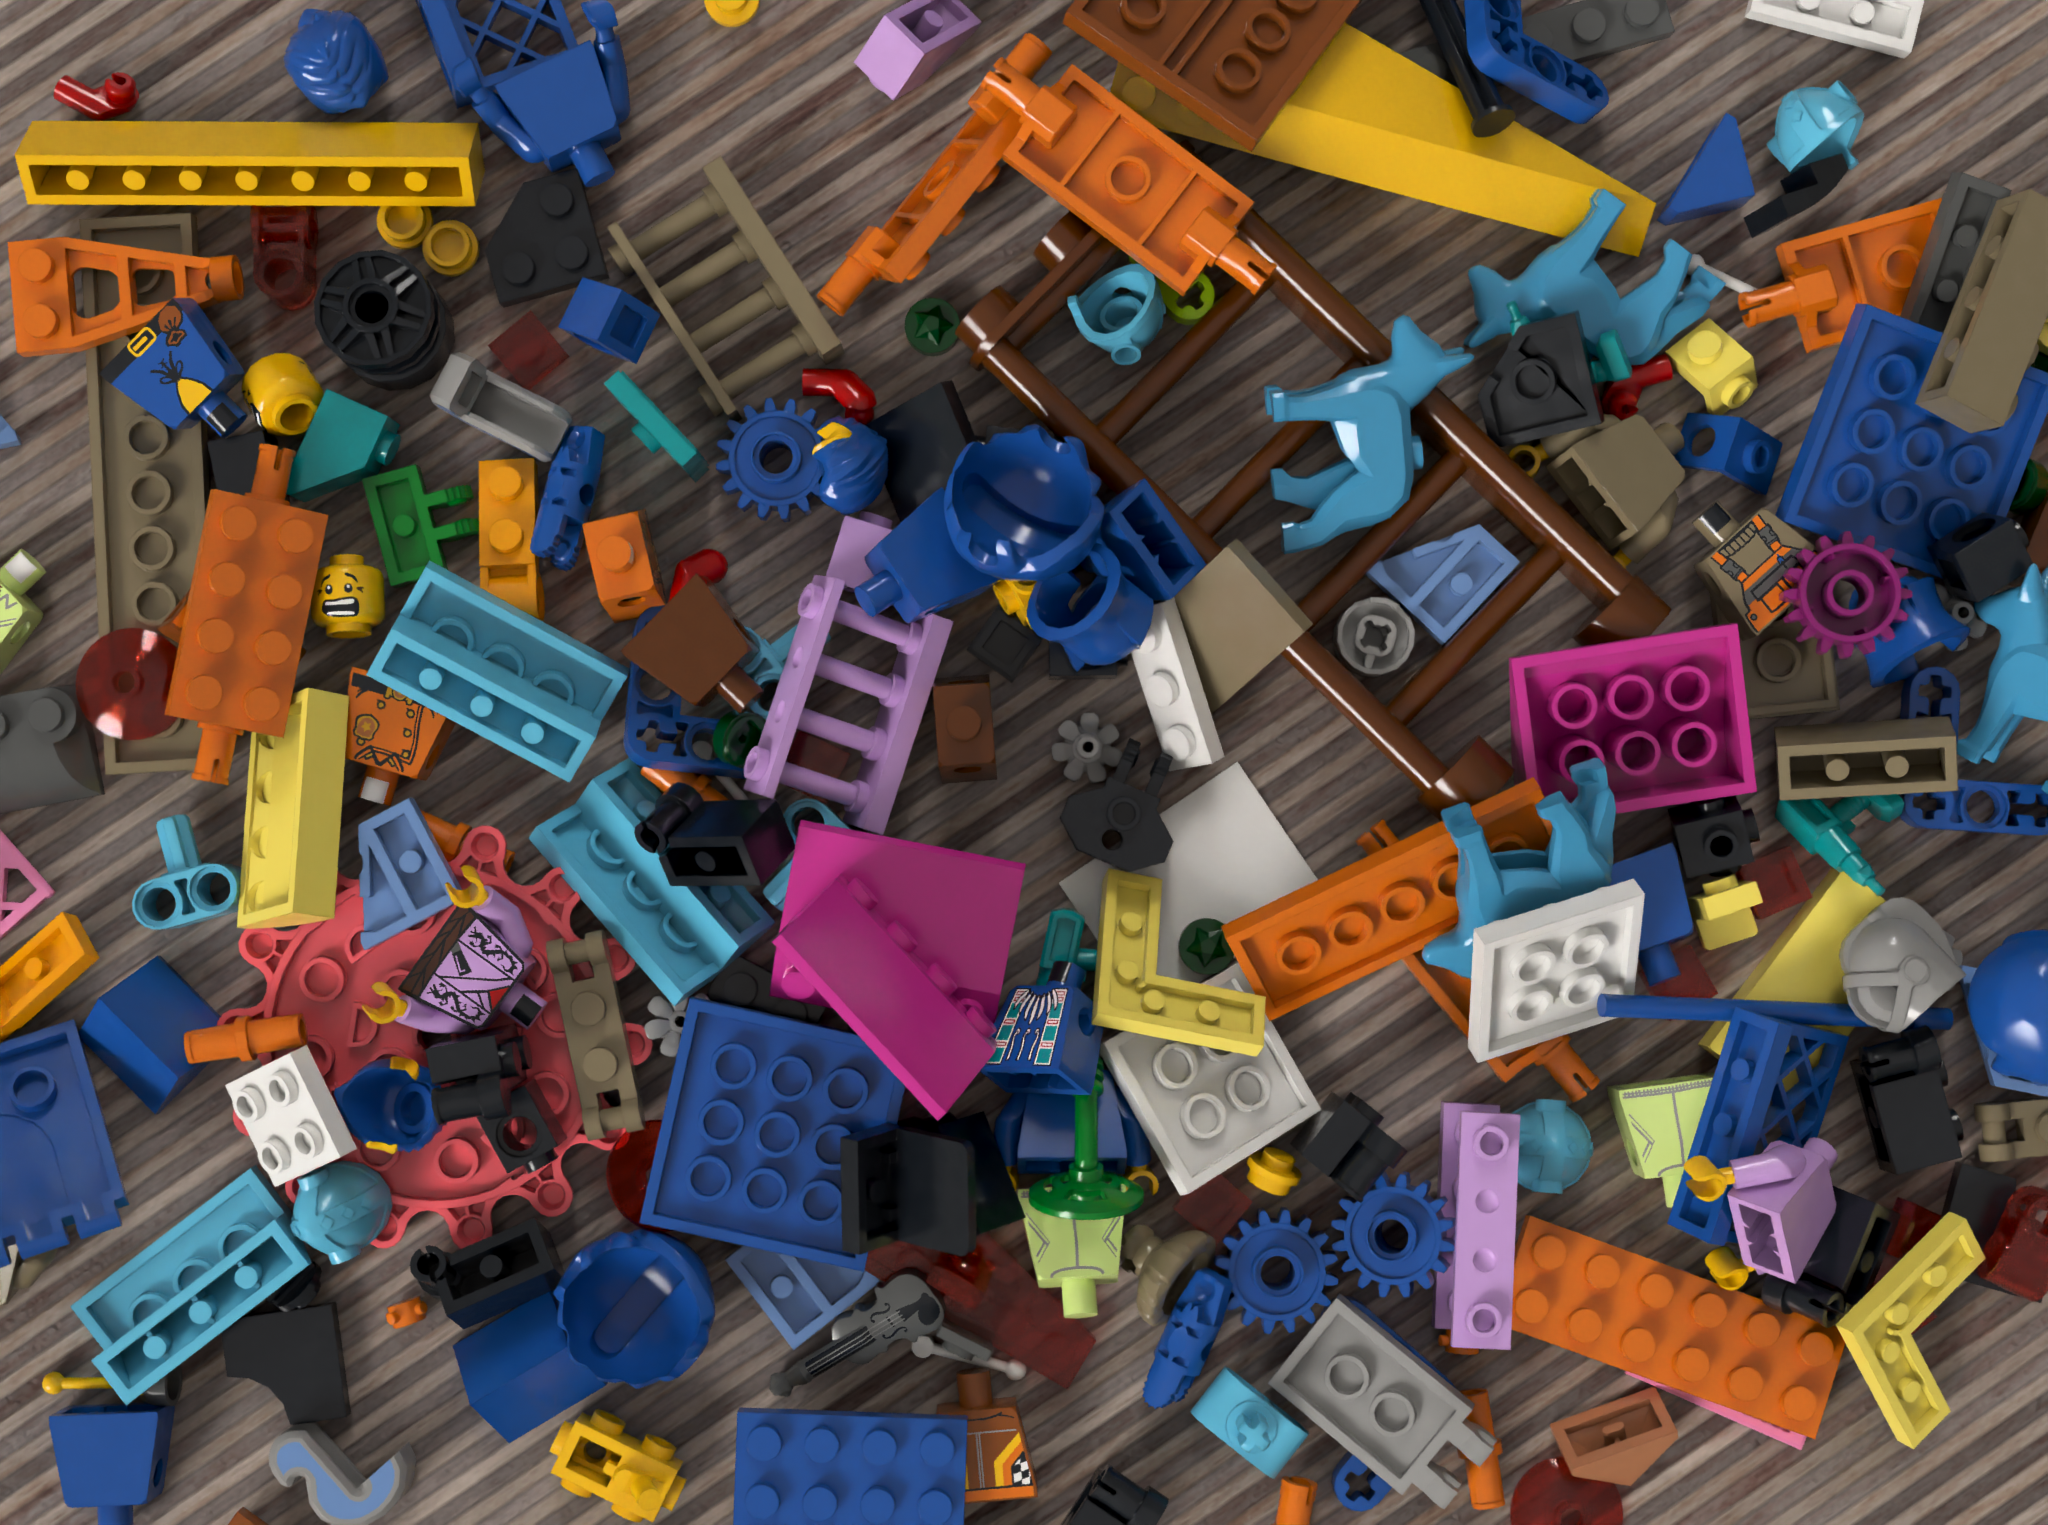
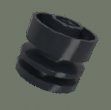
M384 250L357 252L337 262L325 275L314 299L315 325L324 344L367 384L388 391L412 389L431 380L447 363L455 342L454 319L442 296L431 286L425 276L402 256Z

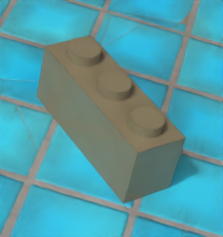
M1949 716L1774 727L1776 777L1780 801L1958 791L1956 734Z

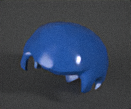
M1033 424L1023 427L1018 433L1004 432L993 434L988 444L983 445L981 442L975 441L969 443L955 462L944 495V512L948 533L961 557L978 571L1009 581H1042L1076 568L1088 556L1099 537L1105 508L1102 501L1096 495L1101 486V479L1090 470L1086 449L1081 439L1064 436L1063 438L1067 443L1059 442L1053 439L1041 425Z
M2048 929L2019 932L2008 936L2001 946L1983 959L1975 971L1970 984L1968 1007L1974 1029L1986 1047L1997 1053L1991 1068L2003 1076L2020 1077L2034 1082L2037 1086L2048 1087Z
M636 1229L629 1233L622 1231L613 1232L603 1239L586 1245L574 1256L553 1292L559 1301L557 1326L567 1332V1354L570 1360L582 1368L590 1369L600 1381L611 1383L626 1382L635 1389L643 1388L660 1380L665 1382L672 1381L688 1370L705 1350L715 1318L714 1291L708 1271L701 1258L689 1245L667 1233L653 1230Z

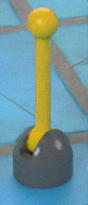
M178 1365L138 1397L145 1404L176 1405L182 1390L181 1366ZM50 1372L42 1381L44 1391L53 1395L60 1393L63 1389H113L104 1377H64L59 1372Z

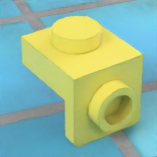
M1710 318L1706 319L1665 351L1670 360L1671 367L1704 396L1709 414L1723 415L1730 409L1740 407L1750 398L1758 386L1753 356Z
M1735 874L1722 876L1703 883V893L1687 898L1700 942L1705 950H1713L1755 936L1758 933V928L1750 908L1763 903L1756 881H1737Z

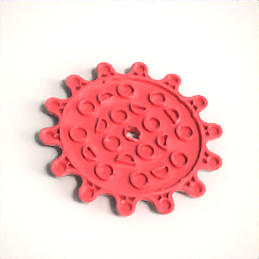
M482 825L471 830L467 834L459 855L448 862L462 890L472 884V882L465 878L461 870L463 866L470 865L478 872L483 886L492 887L520 909L533 941L530 954L537 961L522 984L548 1003L528 1030L503 1012L486 1029L516 1023L518 1035H526L531 1049L532 1068L526 1070L527 1079L510 1091L535 1078L567 1139L554 1148L558 1158L530 1174L527 1173L522 1165L507 1174L477 1117L447 1122V1125L442 1127V1131L437 1133L429 1144H425L419 1151L413 1149L410 1153L403 1150L402 1152L397 1151L395 1154H391L382 1150L367 1148L363 1142L350 1132L357 1149L329 1163L350 1161L365 1164L380 1173L389 1186L393 1204L389 1221L378 1237L370 1243L377 1248L395 1246L403 1238L407 1224L412 1216L418 1212L432 1211L445 1219L453 1242L460 1249H463L493 1236V1207L499 1199L512 1194L527 1199L540 1214L547 1217H557L565 1213L573 1201V1189L562 1169V1158L567 1149L575 1144L587 1143L606 1151L616 1150L624 1145L630 1135L626 1128L607 1131L606 1138L588 1141L582 1121V1108L554 977L547 959V941L565 938L567 943L581 940L575 935L571 927L570 918L574 907L581 900V897L560 876L565 874L561 867L552 869L534 885L523 886L511 880L505 871L504 865L507 842L501 831L493 826ZM338 870L334 919L302 924L290 931H283L274 927L245 929L238 942L239 951L243 959L257 967L264 974L267 982L266 994L263 1000L254 1007L230 1009L223 1013L217 1022V1026L233 1024L237 1017L247 1015L251 1016L253 1020L302 1013L307 1027V1046L336 1106L335 1089L349 1081L358 1070L371 1061L398 1056L412 1059L420 1066L429 1068L425 1051L428 1047L422 1039V1030L400 1024L395 1020L386 1024L376 1023L365 1013L362 1005L376 1009L386 1003L388 997L377 994L371 988L376 982L388 984L398 997L406 995L398 990V987L457 906L453 905L372 949L364 950L361 944V932H364L363 897H360L359 879L348 878ZM612 937L608 938L607 941L615 978L618 981L632 972L636 962L620 943ZM590 961L572 965L575 981L594 977ZM625 1023L634 1065H639L646 1061L652 1053L653 1040L647 1038L642 1025ZM301 1047L258 1054L257 1058L261 1061L262 1066ZM455 1082L441 1084V1088L449 1087ZM603 1092L600 1093L603 1109L613 1107L605 1099ZM233 1110L234 1125L241 1133L249 1136L243 1121ZM514 1117L511 1124L514 1138L523 1144L535 1143L537 1129L534 1123L525 1117ZM299 1177L285 1182L287 1197L294 1204L298 1188L300 1187L297 1181Z

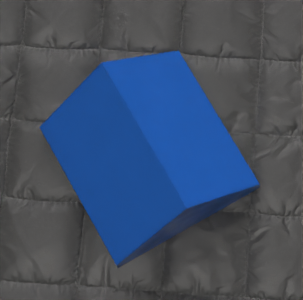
M156 956L98 998L79 1034L82 1041L154 1114H159L211 1062L188 1063L184 1050L185 1032L217 1026L221 1016L161 956Z
M554 1290L521 1304L453 1345L470 1405L508 1443H511L608 1384V1382L598 1380L590 1369L576 1365L568 1357L567 1332L557 1326L559 1301L553 1294Z

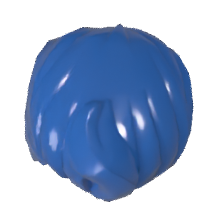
M306 9L303 11L298 22V31L290 37V42L284 55V67L293 78L294 83L305 97L325 114L344 113L350 109L365 107L370 97L389 78L387 66L378 44L367 30V27L351 12L346 13L342 10L329 12L318 9Z

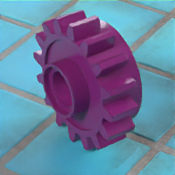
M1845 531L1839 535L1837 545L1835 546L1826 535L1817 539L1815 545L1818 555L1806 548H1803L1795 555L1803 567L1802 569L1788 568L1784 571L1783 577L1794 583V587L1780 593L1779 600L1793 603L1794 610L1784 616L1783 620L1785 623L1797 621L1801 623L1803 628L1796 637L1799 643L1813 636L1818 639L1816 644L1817 654L1823 655L1829 651L1832 645H1837L1839 658L1847 659L1852 656L1854 644H1857L1859 650L1866 655L1876 651L1874 636L1885 643L1896 637L1889 625L1891 622L1902 623L1907 621L1909 615L1902 609H1899L1901 601L1912 597V591L1901 588L1900 579L1909 572L1906 567L1895 569L1890 562L1895 553L1892 548L1883 552L1874 549L1875 537L1871 535L1865 537L1859 544L1854 543L1851 531ZM1837 581H1846L1857 590L1858 603L1853 610L1844 609L1836 603L1833 589Z

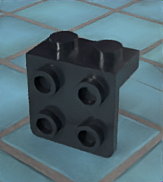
M888 1122L840 1137L842 1251L861 1255L896 1241L958 1256H965L975 1251V1149L970 1141Z

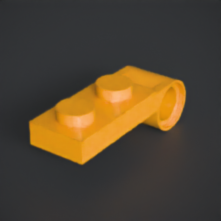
M534 458L479 461L480 588L544 622L545 597L543 582L539 573V557L531 553L532 551L530 550L533 530L539 511L538 465Z
M62 911L0 966V1043L14 1031L23 1027L100 958L76 915Z

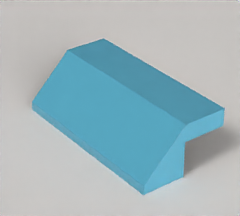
M429 560L366 675L570 783L596 739L602 719L628 677L629 668Z
M628 758L593 778L574 805L536 826L528 839L553 868L561 867L565 874L560 876L574 892L577 891L581 897L580 899L667 999L676 1006L716 978L766 933L775 921L744 886H670L658 858L662 853H658L657 849L655 853L644 850L637 842L634 834L635 827L655 810L656 800L662 793L652 782L640 774L641 769Z
M256 1165L248 1169L70 1306L104 1351L91 1361L125 1405L136 1399L312 1263L304 1242L297 1236L295 1237L291 1230L290 1224L292 1223L291 1218L293 1215L289 1207Z

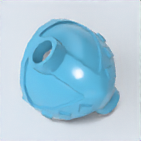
M1837 80L1829 88H1799L1788 92L1782 98L1776 118L1775 136L1766 145L1791 174L1809 163L1840 153L1843 154L1848 169L1852 170L1859 164L1858 159L1852 154L1851 148L1862 126L1864 113L1857 105V99L1843 83Z
M1129 264L1117 268L1099 278L1079 298L1077 295L1067 297L1069 309L1080 333L1089 342L1110 352L1111 359L1119 365H1131L1140 360L1141 352L1153 341L1159 330L1162 329L1163 314L1166 313V305L1163 303L1160 286L1155 275L1141 264ZM1119 287L1131 290L1127 294H1118L1114 291Z
M1536 1099V1102L1527 1103L1512 1112V1114H1520L1518 1184L1532 1190L1531 1192L1563 1194V1190L1576 1183L1588 1168L1590 1158L1593 1156V1142H1591L1590 1132L1581 1116L1567 1106V1101Z
M350 1161L328 1163L297 1179L300 1187L298 1188L293 1208L292 1223L290 1224L294 1236H297L301 1241H305L312 1248L328 1254L332 1265L340 1264L359 1255L362 1252L361 1249L375 1240L388 1224L393 1206L390 1188L380 1173L365 1164Z

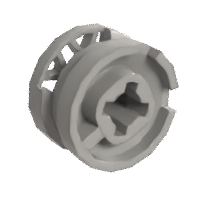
M1370 597L1355 602L1339 616L1333 628L1332 646L1338 661L1348 671L1360 677L1377 678L1396 670L1408 659L1414 647L1415 629L1410 616L1408 617L1400 608V604L1387 598Z

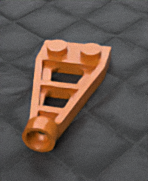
M69 237L8 242L16 350L23 357L81 352L141 331L170 300L146 306L138 305L135 273L139 270L172 271L174 273L176 295L173 298H193L201 309L224 301L242 300L244 297L243 271L236 255L203 258ZM91 268L114 273L118 277L119 304L113 310L91 318L79 317L77 315L74 274L78 270ZM208 275L210 277L211 289L207 285Z

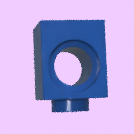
M582 277L558 327L597 351L637 364L661 314L622 289Z

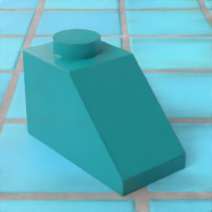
M326 389L293 460L286 494L302 502H307L360 482L363 478L378 475L382 464L389 465L398 451L401 436L397 434L400 424L387 415Z

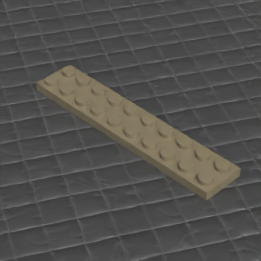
M192 213L79 219L80 239L199 257L197 217ZM91 268L82 269L84 318H91L113 310L120 302L118 277L110 271ZM139 270L135 273L138 305L146 306L168 301L176 295L175 279L172 271ZM139 332L85 350L105 775L112 776L194 771L203 728L197 727V721L164 715L179 643L163 635L157 629L191 587L210 494L207 422L202 418L192 428L172 429L107 382L99 374Z

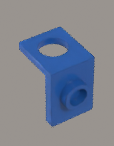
M1687 413L1681 431L1685 442L1684 448L1674 456L1682 468L1720 472L1752 492L1766 495L1781 452L1782 442L1742 417ZM1705 428H1713L1715 431V441L1711 449L1704 455L1694 456L1692 453V442L1695 436Z

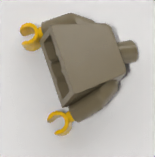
M1603 414L1605 421L1602 424L1540 438L1541 443L1535 447L1519 445L1513 448L1508 455L1512 460L1521 454H1527L1534 460L1533 468L1526 472L1532 479L1540 470V462L1549 457L1553 460L1546 466L1547 470L1607 548L1611 551L1617 546L1620 547V550L1613 557L1625 569L1632 561L1638 564L1671 532L1679 501L1675 490L1685 479V470L1674 457L1684 448L1685 443L1683 435L1676 426L1670 423H1662L1653 430L1645 418L1637 414L1623 421L1613 414Z

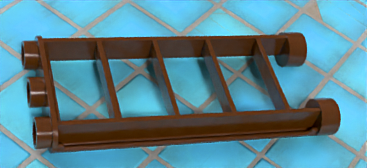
M1187 140L1179 143L1181 147L1207 165L1194 152V146ZM1252 208L1236 228L1239 231L1236 236L1268 261L1277 265L1273 274L1267 282L1263 283V287L1256 295H1253L1250 292L1251 290L1237 281L1095 425L1020 352L1067 304V297L1076 295L1120 250V248L1069 211L1051 228L1033 252V256L1050 272L1020 303L1001 285L997 286L984 296L965 316L957 327L955 335L974 353L970 358L969 364L976 371H981L985 368L996 376L1063 443H1067L1063 438L1064 436L1081 439L1086 449L1089 468L1117 495L1145 478L1208 565L1223 550L1213 537L1271 479L1270 469L1282 468L1327 421H1288L1193 518L1175 503L1116 444L1268 289L1344 362L1341 368L1329 380L1350 369L1372 366L1387 360L1392 351L1391 342ZM1436 386L1427 397L1410 411L1411 428L1441 457L1411 487L1409 500L1391 518L1375 524L1297 604L1313 625L1280 654L1413 782L1414 786L1420 791L1416 799L1439 821H1442L1441 811L1443 809L1463 802L1469 803L1470 807L1494 796L1509 780L1515 769L1480 735L1470 740L1444 764L1406 726L1558 570L1597 607L1572 636L1580 646L1650 636L1672 609L1636 574L1632 576ZM1462 476L1536 550L1411 679L1383 705L1309 632Z

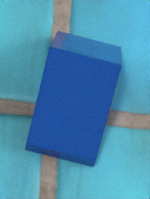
M1725 113L1713 126L1658 216V222L1667 226L1738 209L1755 195L1735 117Z

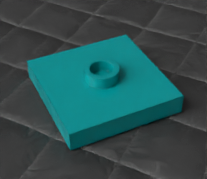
M618 370L604 383L618 402L638 422L630 430L653 454L662 447L695 483L709 470V464L698 449L623 371L620 373Z

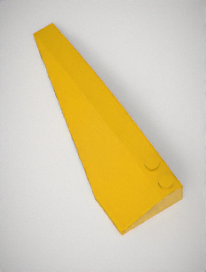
M1347 23L1252 152L1119 61L1110 93L1156 128L1565 238L1584 219L1590 208L1589 198L1596 189H1605L1627 206L1615 221L1600 247L1636 257L1640 255L1656 206L1654 201L1516 121H1513L1498 134L1483 138L1476 137L1471 130V123L1474 119L1459 88Z

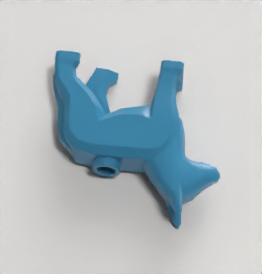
M1596 189L1589 198L1590 208L1577 227L1560 242L1549 246L1538 254L1516 279L1508 280L1497 271L1480 264L1469 269L1468 277L1473 291L1474 313L1478 324L1464 339L1463 344L1470 348H1475L1498 335L1511 333L1510 321L1512 318L1506 305L1511 301H1516L1521 315H1525L1530 322L1578 310L1590 360L1593 357L1599 359L1596 345L1600 335L1616 329L1630 364L1640 365L1646 363L1660 352L1677 333L1700 319L1710 308V301L1722 290L1726 283L1698 265L1691 274L1690 283L1680 291L1687 275L1692 254L1669 238L1663 246L1664 260L1657 273L1619 298L1616 288L1594 258L1615 221L1627 205L1607 190Z
M1401 315L1393 322L1391 333L1392 351L1387 360L1372 366L1350 369L1339 374L1334 379L1306 389L1282 390L1276 384L1264 386L1265 410L1267 415L1273 416V422L1330 421L1339 447L1346 456V458L1307 477L1290 476L1282 468L1270 469L1272 494L1276 500L1316 510L1309 520L1300 523L1293 521L1281 523V551L1284 554L1312 549L1326 544L1334 537L1345 532L1382 522L1391 518L1409 500L1414 470L1422 469L1424 461L1420 436L1411 435L1410 411L1427 397L1446 375L1470 363L1474 359L1473 354L1464 353L1465 349L1462 347L1442 350L1440 345L1424 334L1409 316Z
M2035 563L2029 566L2021 586L2012 587L1996 595L1988 596L1978 603L1974 602L1975 613L1984 622L1995 626L2001 635L1998 650L1988 671L1984 701L1976 725L1967 738L1957 741V754L1975 764H1980L1982 758L1996 763L2011 735L2024 717L2048 722V566L2040 574L2039 568ZM2048 780L2045 781L2044 785L2041 788V790L2044 791L2047 795Z
M1592 758L1574 764L1569 768L1571 778L1578 788V796L1572 803L1565 798L1561 791H1557L1546 796L1535 805L1537 814L1542 819L1549 820L1552 825L1551 839L1545 851L1520 849L1491 853L1483 829L1474 819L1469 803L1463 802L1441 811L1443 823L1458 848L1455 896L1459 917L1458 923L1453 929L1437 936L1424 945L1422 958L1427 964L1448 969L1471 980L1473 933L1475 928L1609 886L1612 881L1611 873L1614 857L1613 829L1616 805L1614 794L1608 786L1606 767L1600 758Z

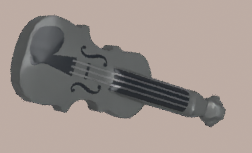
M913 1268L899 1270L884 1283L877 1282L874 1289L877 1298L869 1304L857 1303L853 1310L839 1314L835 1318L832 1327V1341L807 1357L798 1360L788 1371L772 1374L770 1391L774 1396L788 1397L791 1395L794 1386L811 1382L812 1379L845 1359L855 1364L864 1365L872 1361L879 1353L887 1352L890 1343L897 1339L904 1338L913 1343L917 1342L919 1336L933 1332L943 1322L946 1306L941 1292L926 1274Z

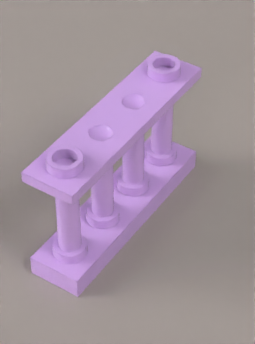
M814 575L812 583L804 588L799 599L798 614L801 617L758 746H754L745 761L744 777L747 779L743 790L773 799L778 783L843 804L846 811L843 818L845 823L883 835L954 621L935 614L912 623H902L880 614L872 617L861 607L840 600L845 584L844 580L836 577ZM832 621L896 644L899 652L892 673L883 676L822 654ZM814 675L878 697L881 706L874 726L867 730L804 708ZM796 729L861 751L863 760L857 778L848 783L786 762Z
M1441 1101L1437 1198L1446 1196L1448 1202L1441 1211L1444 1217L1456 1218L1455 1226L1447 1230V1237L1455 1240L1454 1251L1443 1252L1441 1255L1449 1262L1450 1267L1445 1273L1434 1270L1432 1326L1435 1329H1451L1450 1346L1456 1348L1511 1350L1520 1114L1500 1113V1105L1493 1103Z

